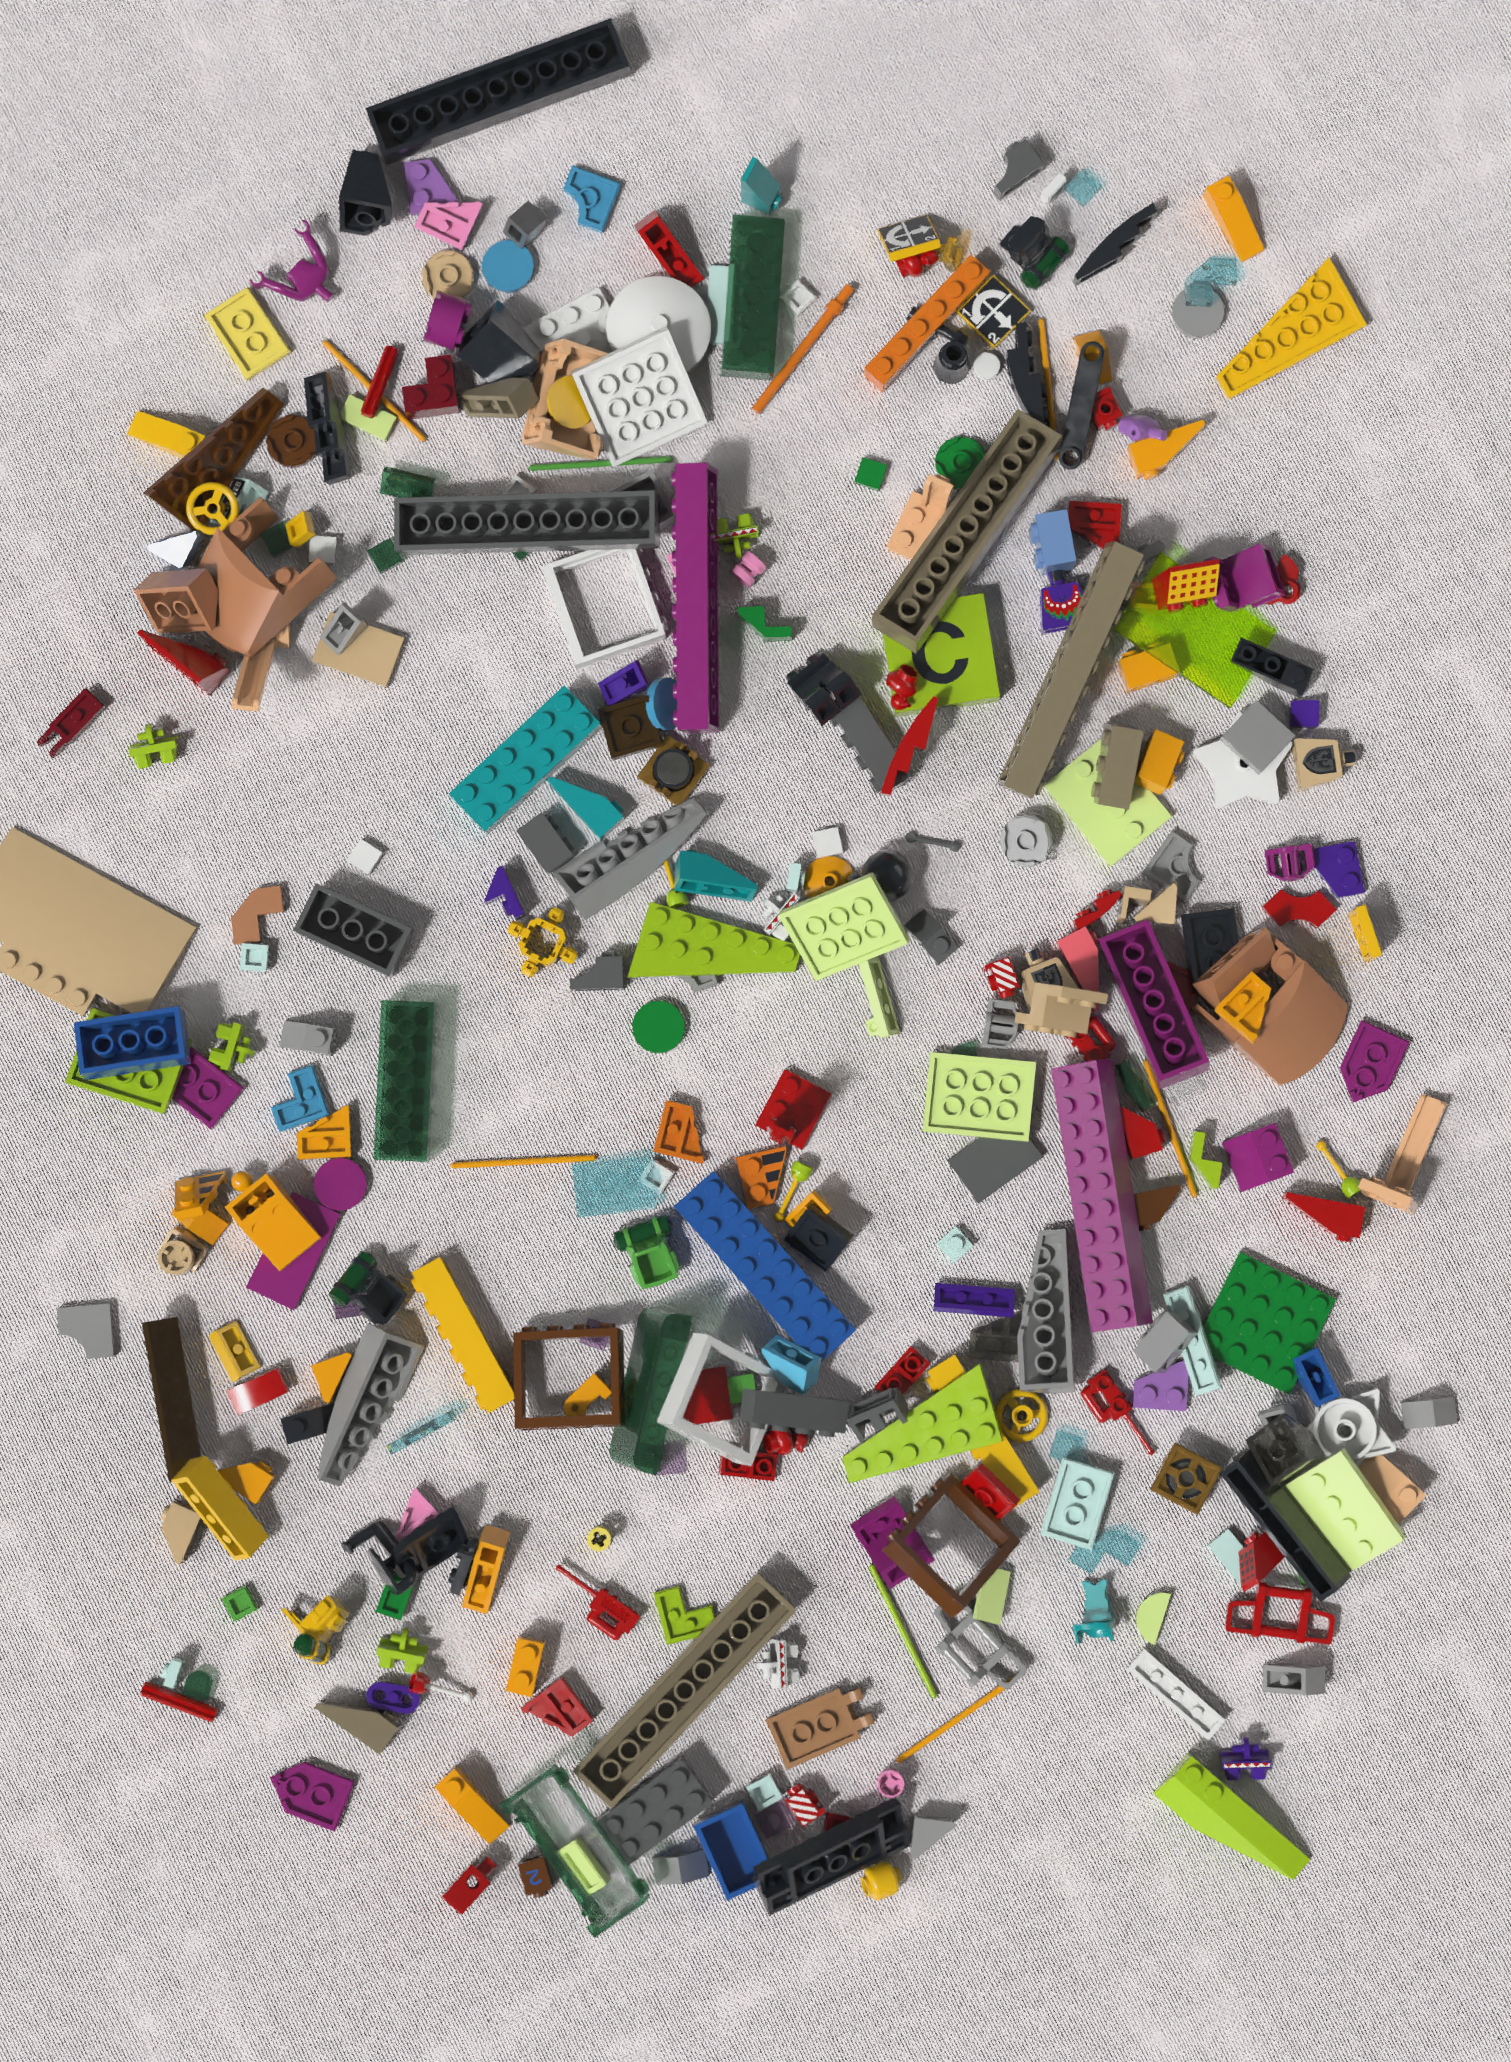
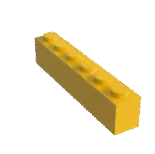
M439 1257L413 1271L414 1278L411 1279V1282L418 1294L423 1292L427 1300L423 1304L430 1317L436 1316L440 1324L436 1326L443 1340H449L452 1346L449 1352L456 1364L461 1362L465 1370L462 1376L468 1387L474 1386L478 1393L474 1398L482 1411L486 1409L488 1413H491L514 1400V1389L443 1258Z
M955 1354L927 1370L929 1377L925 1379L932 1391L935 1392L942 1390L966 1372ZM1001 1430L1002 1442L973 1449L970 1452L976 1461L981 1459L983 1464L1020 1499V1502L1015 1506L1017 1507L1038 1494L1039 1490Z

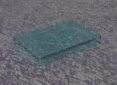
M651 1156L571 1165L577 1218L657 1209Z

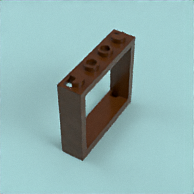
M614 1323L599 1324L600 1328L589 1329V1325L580 1324L573 1325V1330H563V1326H547V1331H537V1327H522L521 1332H513L515 1429L529 1431L625 1427L624 1331L620 1328H615ZM610 1337L611 1414L526 1418L525 1341Z
M951 1473L944 1480L939 1477L930 1486L929 1489L932 1493L929 1496L924 1494L915 1504L918 1509L915 1512L909 1511L900 1521L903 1524L900 1530L896 1527L890 1532L887 1537L889 1542L882 1551L953 1618L969 1604L1021 1540ZM944 1494L998 1546L959 1594L904 1541Z

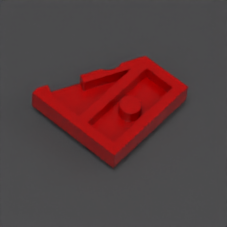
M1069 501L1068 518L1071 531L1101 549L1104 548L1106 543L1113 541L1119 543L1122 504Z

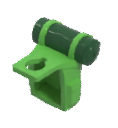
M665 1214L658 1217L654 1216L652 1219L629 1227H623L622 1230L614 1232L613 1243L620 1252L627 1251L632 1262L629 1264L632 1277L636 1285H640L643 1290L664 1284L677 1278L679 1275L678 1270L680 1266L674 1249H669L667 1244V1236L672 1234L673 1225Z

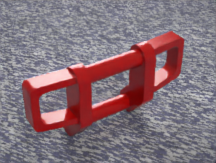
M1260 1582L1257 1584L1254 1600H1231L1227 1603L1224 1628L1228 1632L1250 1634V1637L1259 1638L1261 1635L1292 1639L1296 1643L1302 1644L1313 1642L1329 1645L1333 1639L1335 1617L1331 1613L1310 1608L1312 1600L1310 1588L1303 1587V1590L1270 1586L1266 1582ZM1266 1596L1300 1600L1296 1629L1261 1625ZM1235 1606H1253L1250 1629L1231 1626L1232 1609ZM1308 1613L1328 1619L1327 1635L1325 1638L1306 1636Z

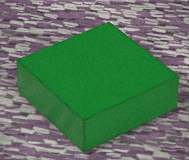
M862 457L854 484L879 491L887 465Z

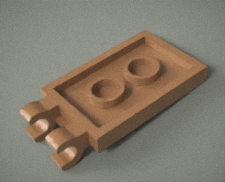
M838 1687L766 1719L787 1770L860 1739L859 1730L875 1723L871 1711L857 1717L853 1709L852 1703L865 1697L861 1687L852 1689L845 1694Z

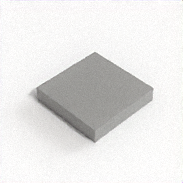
M1256 700L1225 732L1220 740L1259 775L1296 735Z

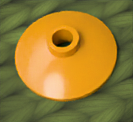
M834 856L823 857L813 861L805 871L803 887L807 897L810 899L846 884L845 879L853 872L850 865L841 858ZM825 878H834V885L827 886L824 882Z

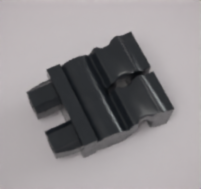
M814 653L807 658V667L800 672L792 670L786 675V678L788 680L787 684L796 698L808 711L812 712L820 725L823 726L841 712L831 695L838 705L845 709L862 694L852 678L845 671H842L840 667H837L833 661L829 660L824 653L820 656Z

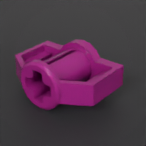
M1313 844L1287 846L1264 851L1267 874L1280 879L1282 882L1304 879L1316 868ZM1305 851L1307 870L1303 874H1301L1299 852ZM1274 855H1280L1283 878L1276 875Z

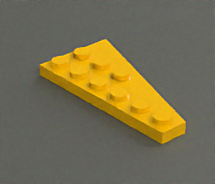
M1329 257L1216 376L1215 379L1228 401L1366 327L1365 320Z

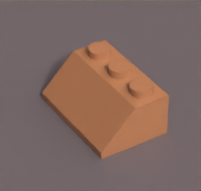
M207 568L152 572L134 589L157 634L212 631L215 628L218 589Z
M1264 927L1248 933L1192 984L1212 1009L1251 971L1254 974L1258 972L1262 974L1271 967V958L1276 950L1270 931Z

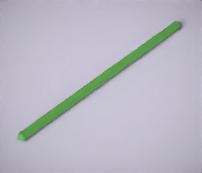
M671 456L632 458L617 466L671 463L674 458ZM609 460L536 464L530 465L528 469L540 471L608 467L612 465Z

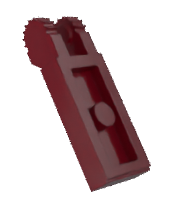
M84 688L49 724L50 727L37 740V744L43 747L57 733L61 739L49 751V755L55 758L66 748L67 744L70 745L106 706L87 688Z

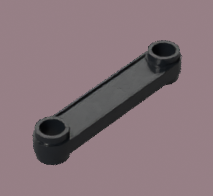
M1096 341L1085 343L1079 355L1059 452V462L1063 468L1068 470L1079 467L1084 458L1105 357L1104 347ZM1089 346H1095L1099 350V357L1095 361L1089 360L1086 356V350ZM1068 450H1072L1077 454V462L1074 465L1068 464L1064 459V455Z

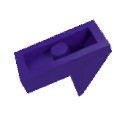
M636 660L598 682V685L607 705L610 706L620 703L633 694L645 692L649 683L639 661Z
M500 866L495 872L484 903L488 905L505 897L506 900L502 902L507 916L513 915L515 920L525 917V914L503 866Z

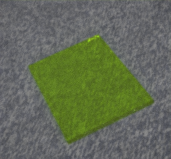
M1160 552L1152 566L1148 569V573L1123 611L1113 630L1230 709L1251 676V673L1230 662L1240 638L1242 637L1267 648L1276 630L1244 608L1234 612L1221 610L1216 606L1213 598L1208 601L1207 606L1193 608L1192 605L1184 606L1183 610L1169 613L1168 609L1158 610L1152 579L1169 567L1180 566V564Z

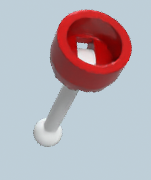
M418 1671L413 1672L409 1682V1692L415 1694H423L431 1689L460 1697L465 1702H470L473 1698L472 1693L469 1691L462 1693L431 1684L430 1678Z

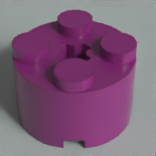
M437 290L423 341L450 350H454V347L460 348L465 330L460 328L461 323L467 324L472 305L467 303L468 299Z

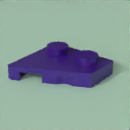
M1355 841L1313 848L1317 873L1330 886V890L1337 899L1365 893Z

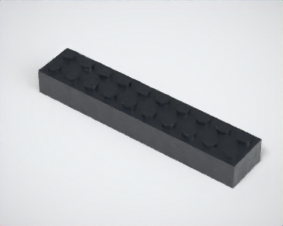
M610 18L365 109L385 164L389 165L629 77L630 68Z

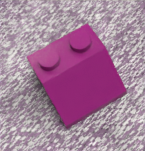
M1276 1123L1222 1142L1240 1192L1294 1173Z

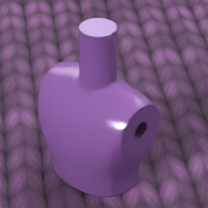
M1143 415L1124 416L1120 420L1118 428L1121 434L1127 435L1133 441L1149 438L1165 441L1168 435L1167 431L1160 429V425L1155 419Z

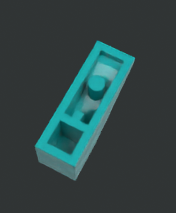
M752 157L741 178V202L769 216L772 209H778L783 199V196L780 195L781 185L757 158Z
M551 776L547 779L548 784L600 841L624 821V817L621 815L624 810L615 800L610 802L604 796Z
M681 850L675 862L674 891L749 902L752 901L757 891L756 883L707 854L698 853L694 850Z

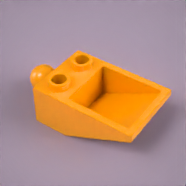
M238 1171L232 1176L231 1184L233 1188L242 1193L226 1205L225 1208L240 1228L279 1271L286 1268L321 1239V1236L275 1176L266 1173L255 1183H253L252 1176L246 1171ZM270 1191L275 1193L272 1197H269ZM251 1207H254L255 1211H253L251 1214H248L249 1209Z

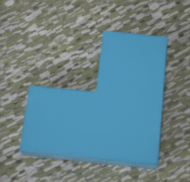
M313 1065L287 1073L296 1099L271 1107L280 1133L330 1115Z

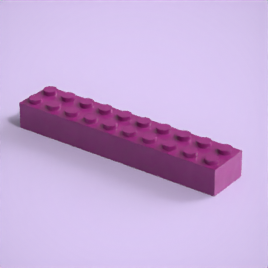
M708 463L675 464V471H672L671 474L672 486L675 487V497L672 498L671 506L673 514L676 513V524L672 525V538L676 540V550L672 552V564L676 567V577L672 579L673 593H676V604H673L672 607L673 619L676 620V630H673L672 639L673 645L677 646V657H673V671L677 673V683L673 684V697L677 699V710L673 712V722L677 726V730L687 734L719 733L717 469ZM715 533L716 541H714V537L711 534Z
M1113 1059L1094 1060L1051 1068L1091 1333L1153 1324Z

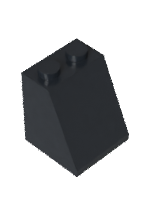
M497 300L464 334L457 356L490 384L508 378H523L527 373L532 375L541 364L539 359L542 351L504 305Z

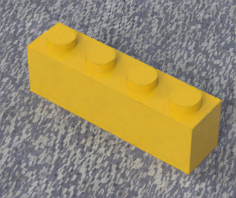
M206 1456L190 1459L171 1480L235 1561L251 1558L269 1537L264 1531L262 1524L247 1509L246 1503L239 1499L232 1490L231 1484L221 1476L215 1464Z

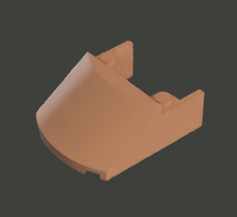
M259 497L223 531L217 527L197 569L207 568L218 589L215 628L212 631L206 632L224 648L232 652L244 653L245 656L249 657L258 652L337 579L320 557L301 574L292 567L286 566L277 570L267 579L242 553L278 520V516L262 497Z
M1270 933L1276 950L1270 964L1272 970L1285 983L1267 1004L1256 1042L1254 1044L1250 1043L1222 1017L1216 1020L1198 1004L1191 1008V1013L1280 1086L1303 1076L1327 1055L1342 1030L1348 1004L1305 960L1303 961Z

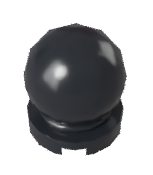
M883 850L876 852L866 860L862 866L861 874L858 875L853 871L845 879L848 883L873 872L888 901L893 902L907 893L912 885L913 875L912 868L903 855L896 851Z

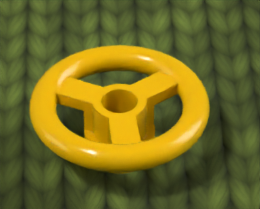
M207 482L199 485L191 492L187 500L186 512L194 528L204 534L214 535L217 527L203 525L196 516L205 514L211 519H216L221 524L218 528L223 531L238 517L239 504L235 494L227 486L217 482ZM208 490H214L212 498L206 500L203 506L194 507L195 501L200 494ZM222 494L229 499L231 504V514L228 520L223 515L225 505L221 500ZM211 503L217 505L218 510L216 513L209 511Z
M1020 1389L1012 1390L999 1400L995 1409L1000 1429L1006 1438L1015 1442H1028L1037 1438L1047 1425L1048 1410L1046 1404L1035 1392L1020 1391ZM1027 1397L1033 1400L1039 1409L1031 1410L1028 1406L1018 1405L1014 1398ZM1006 1404L1013 1410L1011 1417L1014 1423L1011 1430L1006 1427L1003 1420V1410ZM1021 1410L1027 1414L1026 1419L1023 1421L1017 1418V1413ZM1033 1418H1040L1037 1427L1027 1434H1018L1020 1428L1029 1425Z

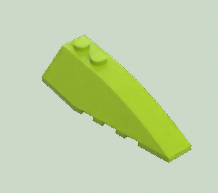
M1188 1752L1153 1792L1193 1829L1292 1880L1311 1860Z

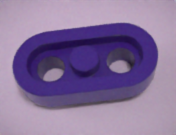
M385 1681L373 1683L368 1688L366 1694L367 1701L372 1707L404 1714L415 1711L421 1700L420 1694L409 1692L408 1685ZM377 1690L385 1692L386 1696L384 1699L377 1698ZM403 1695H410L412 1702L405 1704L402 1700Z

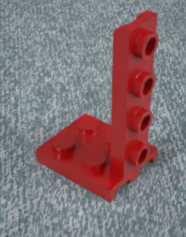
M784 1069L755 1126L768 1132L771 1140L781 1145L787 1142L802 1150L831 1093Z

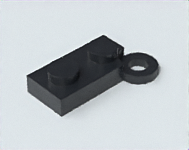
M479 1536L470 1537L467 1544L461 1543L456 1558L461 1559L458 1568H452L448 1583L452 1584L449 1593L458 1596L461 1594L475 1557L480 1539Z

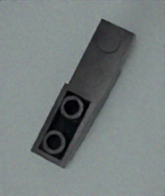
M1016 323L1014 329L1016 349H1010L1006 352L1010 384L1021 410L1042 424L1048 423V409L1043 407L1042 397H1046V382H1041L1040 374H1030V372H1034V358L1029 356L1028 347L1032 346V331H1027L1026 323Z

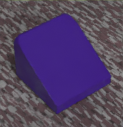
M1291 701L1290 728L1316 729L1319 725L1320 701Z

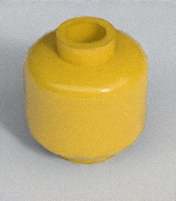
M883 1861L864 1869L860 1882L865 1895L875 1901H879L898 1893L902 1876L898 1867L893 1868L889 1862Z

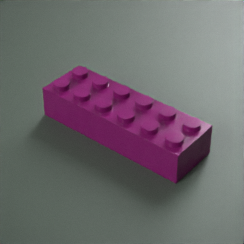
M1147 919L1099 938L1101 953L1159 1089L1161 1090L1209 1071L1210 1061L1149 920Z

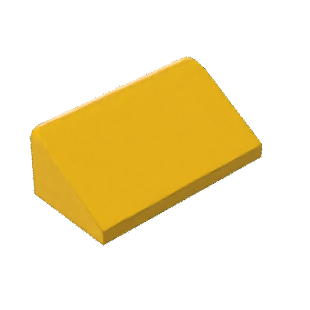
M237 1320L209 1335V1339L232 1382L261 1368Z

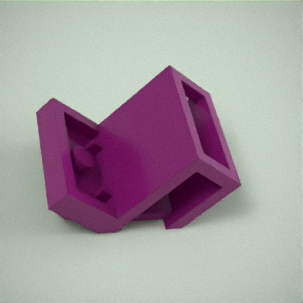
M1259 543L1225 559L1213 556L1204 560L1219 559L1217 593L1213 600L1221 610L1234 612L1249 605L1255 608L1286 595L1270 546Z
M895 1496L850 1524L853 1532L890 1589L909 1578L882 1551L889 1542L887 1539L888 1535L896 1527L900 1530L903 1526L900 1521L906 1515ZM914 1528L904 1541L929 1565L935 1559Z

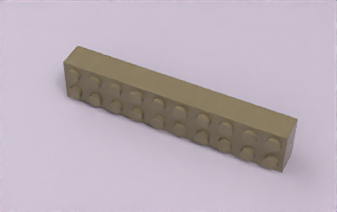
M1016 410L873 613V628L917 654L1060 450L1061 434L1023 411Z
M1116 541L1105 544L996 783L997 785L1026 798L1033 799L1034 795L1038 796L1045 782L1041 779L1045 771H1050L1056 757L1052 755L1056 747H1061L1067 733L1064 732L1067 722L1071 723L1076 716L1078 708L1075 705L1079 697L1083 698L1088 689L1087 678L1090 673H1095L1099 665L1098 654L1101 649L1105 650L1110 641L1111 635L1108 632L1112 624L1116 625L1121 617L1122 611L1119 608L1123 600L1127 601L1132 593L1133 586L1130 584L1134 575L1138 577L1143 569L1144 562L1141 560L1144 554Z
M757 1571L584 1756L572 1772L612 1809L797 1611V1608Z

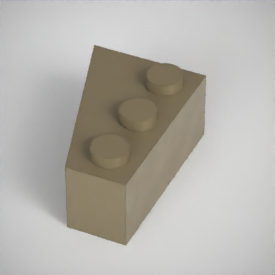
M1104 722L1100 755L1096 763L1097 779L1096 782H1093L1091 797H1094V803L1129 810L1144 733L1143 730Z

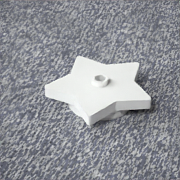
M1238 712L1235 715L1229 728L1243 715L1242 712ZM1221 740L1193 750L1192 755L1213 776L1215 809L1225 807L1244 797L1277 805L1279 803L1276 770L1292 747V742L1259 775L1249 766L1247 768L1241 767L1239 763L1240 758Z
M1374 1389L1348 1398L1339 1396L1319 1407H1315V1419L1302 1433L1304 1445L1298 1448L1325 1456L1326 1459L1345 1448L1357 1467L1360 1466L1364 1459L1396 1452V1447L1378 1423L1380 1390ZM1348 1426L1351 1428L1352 1433L1350 1436L1345 1437L1342 1435L1341 1430L1343 1427Z

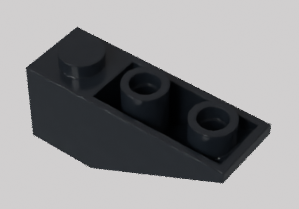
M1242 637L1230 661L1268 684L1298 698L1304 693L1314 670Z

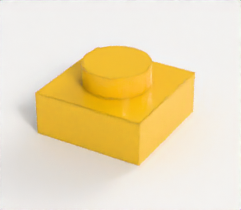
M304 510L285 524L290 545L299 548L316 535L311 513Z

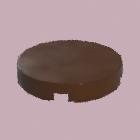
M288 415L279 418L271 425L266 438L268 452L275 462L284 467L298 468L305 466L313 460L316 455L314 430L308 427L307 419L296 415Z

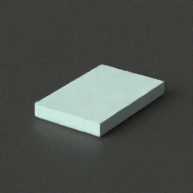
M1062 1457L1040 1535L1092 1550L1114 1473Z

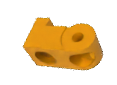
M595 1372L565 1401L564 1413L566 1416L585 1415L588 1411V1406L599 1395L604 1400L611 1395V1388Z

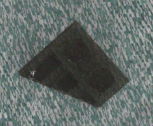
M1023 1310L1015 1313L1013 1318H1000L985 1326L982 1325L970 1331L968 1358L1018 1362L1017 1336Z

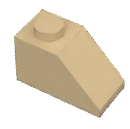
M174 1501L171 1506L168 1504L165 1506L160 1519L164 1520L162 1530L175 1563L182 1564L188 1555L202 1519L193 1508Z

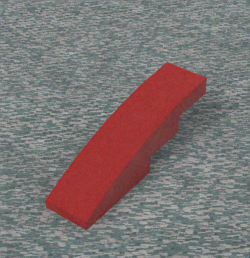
M932 697L903 737L888 768L880 795L890 797L897 772L908 773L914 749L925 750L939 697Z

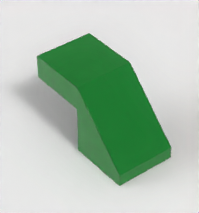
M764 606L738 607V617L765 642L792 641L791 626L765 627Z

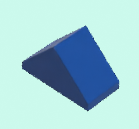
M1318 1347L1293 1358L1298 1383L1315 1407H1319L1341 1396Z

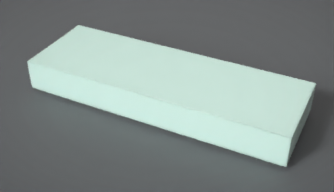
M709 265L707 310L711 321L709 341L711 345H732L736 266Z

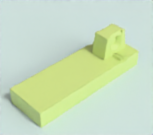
M879 957L859 963L873 1013V1018L865 1021L869 1036L879 1035V1038L900 1034Z

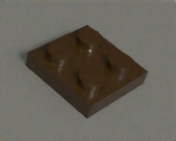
M649 695L598 709L613 761L663 746L659 729L653 726L647 714L646 702H649Z

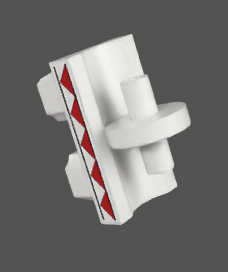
M793 893L781 909L778 906L784 899L779 895L772 902L767 898L762 901L767 907L762 913L766 920L773 913L776 914L763 931L769 937L773 935L782 941L788 938L789 933L778 915L781 910L800 903V897Z
M770 1639L769 1651H762L763 1661L755 1662V1668L763 1669L764 1679L771 1678V1688L788 1689V1685L799 1683L800 1681L798 1668H787L786 1658H796L798 1656V1644L786 1642V1640Z

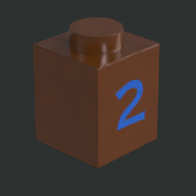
M545 1854L519 1861L517 1865L526 1896L533 1894V1898H539L548 1895V1890L552 1889L554 1884Z

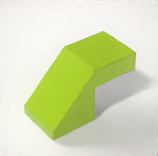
M1194 1131L1191 1136L1188 1159L1210 1189H1219L1222 1162L1202 1159L1205 1133Z

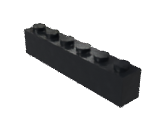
M1252 1449L1236 1458L1220 1473L1320 1602L1338 1591L1351 1577L1350 1573Z

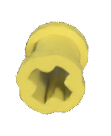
M602 1526L594 1527L587 1536L589 1547L599 1552L607 1549L612 1540L611 1532ZM595 1532H599L600 1535H606L607 1538L603 1541L604 1545L601 1546L599 1542H593L592 1539L595 1538Z

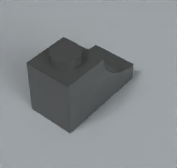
M1026 139L1020 143L1015 141L1005 149L1006 153L1004 154L1003 162L1006 165V173L1001 181L995 185L994 194L999 201L1043 170L1044 163Z
M602 952V957H596V963L589 972L580 977L570 979V990H624L623 957L617 956V952Z

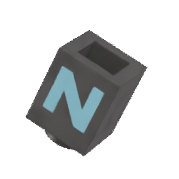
M528 200L508 217L503 233L523 249L542 232L548 217L544 215L540 208L535 207Z

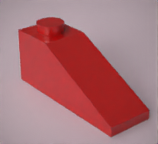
M656 210L634 225L638 234L671 278L679 280L691 288L704 279Z
M1289 1192L1283 1193L1282 1198L1329 1234L1337 1235V1241L1352 1243V1238H1360L1365 1212L1364 1206Z

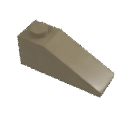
M508 378L457 394L468 417L520 418L539 401L534 391V386L528 378Z
M319 1701L314 1707L379 1755L401 1726L397 1723L398 1718L387 1710L381 1712L377 1709Z

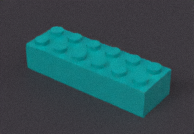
M564 685L449 793V796L488 835L602 728L601 723Z

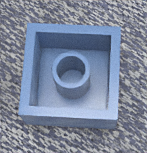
M1067 509L1036 514L1029 528L1031 544H1036L1035 554H1033L1035 569H1040L1041 576L1048 575L1049 572L1055 570H1063V572L1072 571L1076 563V555Z

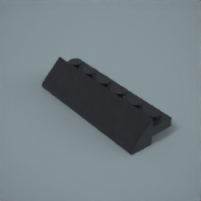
M896 1797L882 1802L878 1806L864 1813L857 1814L855 1817L835 1825L831 1829L754 1866L755 1875L751 1878L767 1914L771 1916L911 1846L909 1830L903 1822L900 1802Z

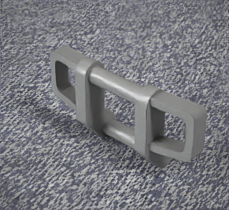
M967 1605L964 1609L969 1614L951 1630L940 1615L942 1608L940 1606L935 1608L934 1615L948 1634L934 1649L939 1654L942 1653L967 1679L966 1683L971 1688L987 1674L1003 1689L1007 1690L1027 1672V1668L1010 1651L1011 1647L1006 1642L1003 1644L983 1621L973 1619L974 1609L971 1610ZM970 1624L995 1650L975 1672L950 1646ZM1007 1654L1019 1666L1020 1670L1010 1681L1003 1682L989 1670Z

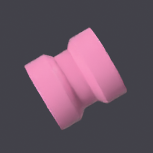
M747 551L742 556L741 563L734 565L730 572L738 581L750 588L755 582V577L762 574L767 567L754 554Z
M887 1768L879 1774L877 1786L883 1796L894 1798L903 1791L904 1779L898 1770Z

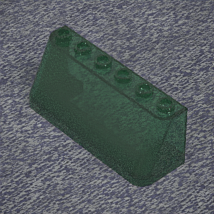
M647 1308L640 1313L625 1376V1427H614L609 1449L610 1458L614 1463L643 1473L659 1474L668 1427L658 1423L657 1420L682 1362L693 1316L657 1308Z

